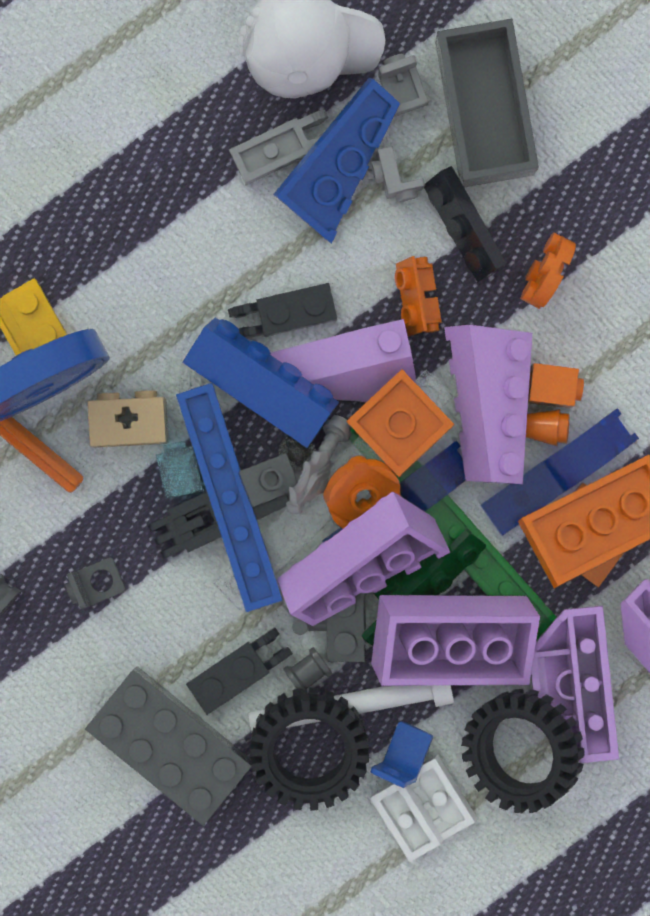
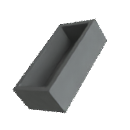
M513 19L437 31L436 51L458 176L464 188L534 176L539 166Z
M138 666L130 672L85 728L87 732L202 826L205 825L251 768L250 757Z

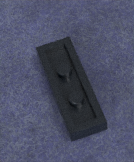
M450 166L441 170L426 182L424 189L428 194L431 204L435 206L446 226L449 236L454 240L465 260L467 268L472 272L477 283L507 265L453 167Z

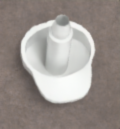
M261 0L252 9L251 15L246 18L245 24L240 27L239 32L241 36L237 39L240 45L239 53L245 57L248 69L256 83L267 92L283 98H299L323 91L330 87L339 75L373 71L378 66L385 46L383 25L376 17L359 10L339 6L331 0Z

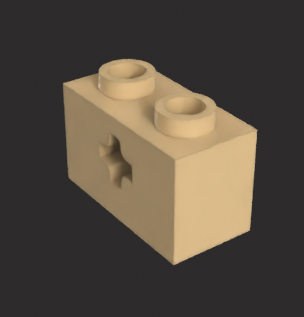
M157 391L134 392L135 398L120 399V393L97 394V400L88 401L90 447L169 444L166 398L157 397ZM126 409H130L132 414L138 416V421L131 422V428L127 429L126 424L119 422V417L126 415Z

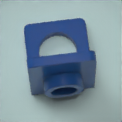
M404 721L399 722L383 762L372 766L370 772L402 788L415 783L433 740V735Z

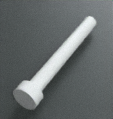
M451 685L382 686L334 696L336 700H339L341 696L348 700V707L351 709L354 706L359 714L434 700L436 707L454 704ZM265 709L249 712L251 731L253 727H256V719L259 714H265ZM304 719L301 721L294 722L286 728L321 721L315 719Z

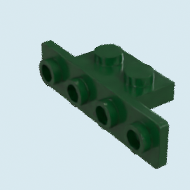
M466 529L448 547L450 553L439 559L436 554L425 558L419 562L422 568L409 575L405 570L385 580L387 587L376 593L373 592V594L378 599L380 595H439L452 585L453 580L467 566H470L478 559L479 554L486 548V544ZM376 621L362 634V638L372 646L374 645Z

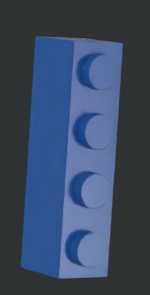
M215 317L203 328L182 363L308 448L339 404V401L333 398V394L326 387L320 384H312L302 377V373L297 367L287 362L282 363L270 355L271 352L265 345L245 338L239 333V329L233 323L224 319L219 320Z

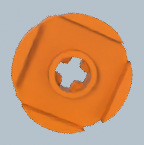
M554 232L551 234L543 249L546 255L542 262L535 260L526 275L525 280L529 282L522 292L521 300L538 309L544 307L549 302L564 277L561 275L564 264L570 265L576 248L575 242Z
M355 456L332 475L324 490L323 497L332 519L338 526L344 529L349 522L360 517L381 498L386 497L391 492L400 495V483L396 474L387 464L379 460ZM362 490H368L371 497L368 500L362 498L357 502L356 495Z

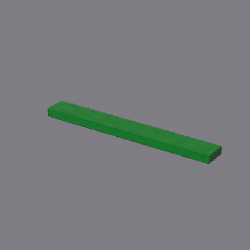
M351 428V436L348 440L363 457L385 463L359 434ZM417 460L403 475L397 476L400 483L401 497L435 518L448 547L466 529L486 544V548L479 554L478 559L470 566H467L464 571L487 596H527L540 616L537 641L557 617Z

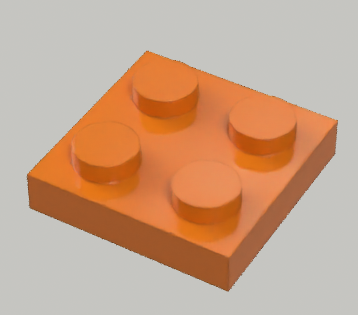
M403 369L346 421L398 477L403 475L455 426Z

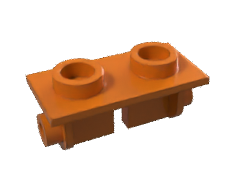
M415 256L396 263L395 283L401 293L403 305L401 319H404L407 336H413L422 332L432 333L440 331L439 324L442 323L438 297L425 298L424 292L436 290L433 264L428 263V257L415 258Z

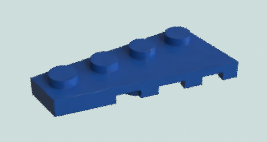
M368 78L273 194L331 244L337 234L336 229L343 214L346 215L352 203L351 198L360 180L364 179L369 168L367 165L375 149L379 148L400 103L373 78Z

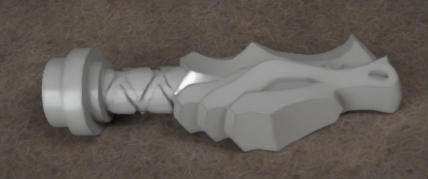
M334 415L324 424L325 440L322 441L318 451H313L311 460L304 462L303 472L299 477L298 483L294 487H289L290 500L286 502L289 512L300 514L307 501H311L324 492L329 481L327 477L330 475V468L333 465L330 460L332 453L335 451L338 442H347L351 436L350 430L352 427L346 422L347 419Z

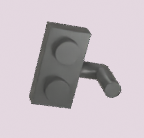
M365 593L355 596V604L314 626L300 619L296 620L292 626L294 633L303 635L307 631H327V662H365L366 641L362 638V634L366 631Z

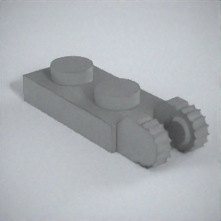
M323 109L299 120L295 118L229 149L245 185L251 184L303 159L321 137L319 135L308 141L303 130L322 124L328 119L326 111Z

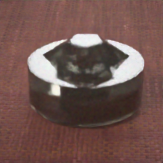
M287 436L281 442L278 453L279 456L286 453L293 471L298 472L303 471L304 462L311 460L312 453L316 451L313 442L306 448L292 437Z

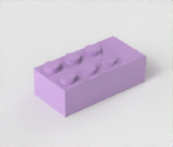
M380 595L371 664L381 686L529 685L540 616L527 596Z

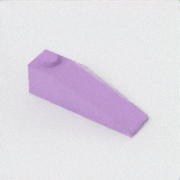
M404 319L351 331L271 352L270 354L282 363L287 362L297 367L301 371L302 377L312 384H320L331 391L333 398L336 400L367 402L401 369L417 384Z

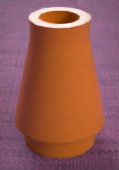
M560 409L527 414L526 438L557 447L558 443L567 444L570 414L561 413Z

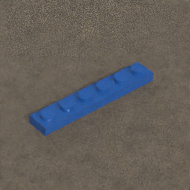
M213 383L176 394L245 611L249 612L283 601L254 509L251 507L238 474L241 469Z

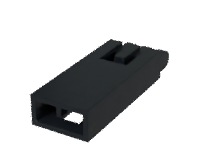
M207 492L169 509L170 515L147 525L150 532L157 531L163 526L167 533L154 539L157 546L169 540L173 544V547H168L160 552L163 559L185 549L189 553L222 537ZM287 495L253 507L256 519L259 520L287 507L286 502L289 501ZM209 508L216 524L193 534L192 530L204 525L205 522L201 515L188 522L186 519Z

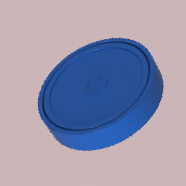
M85 329L68 334L35 349L26 350L12 358L11 361L0 366V421L24 412L58 395L104 366L110 357L96 330Z

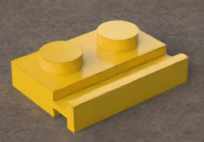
M35 278L0 298V328L16 356L26 350L35 349L68 335Z

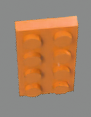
M650 455L530 513L518 521L554 589L650 540Z

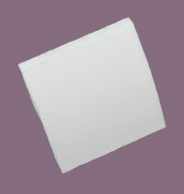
M438 754L423 763L415 783L405 788L390 783L370 797V800L409 862L440 846L445 839L474 824L477 820V816Z

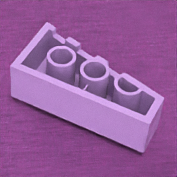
M476 325L444 327L446 341L450 340L453 357V359H449L451 375L455 374L458 397H454L456 412H459L461 415L463 429L459 432L465 480L496 484H523L533 333Z
M391 492L386 497L381 498L360 517L349 522L344 529L328 541L321 543L315 551L303 560L292 565L287 572L277 578V582L290 614L314 626L355 604V596L358 594L376 593L387 587L386 579L403 570L409 575L422 568L419 563L420 561L433 554H436L439 559L450 553V550L434 517L395 492Z

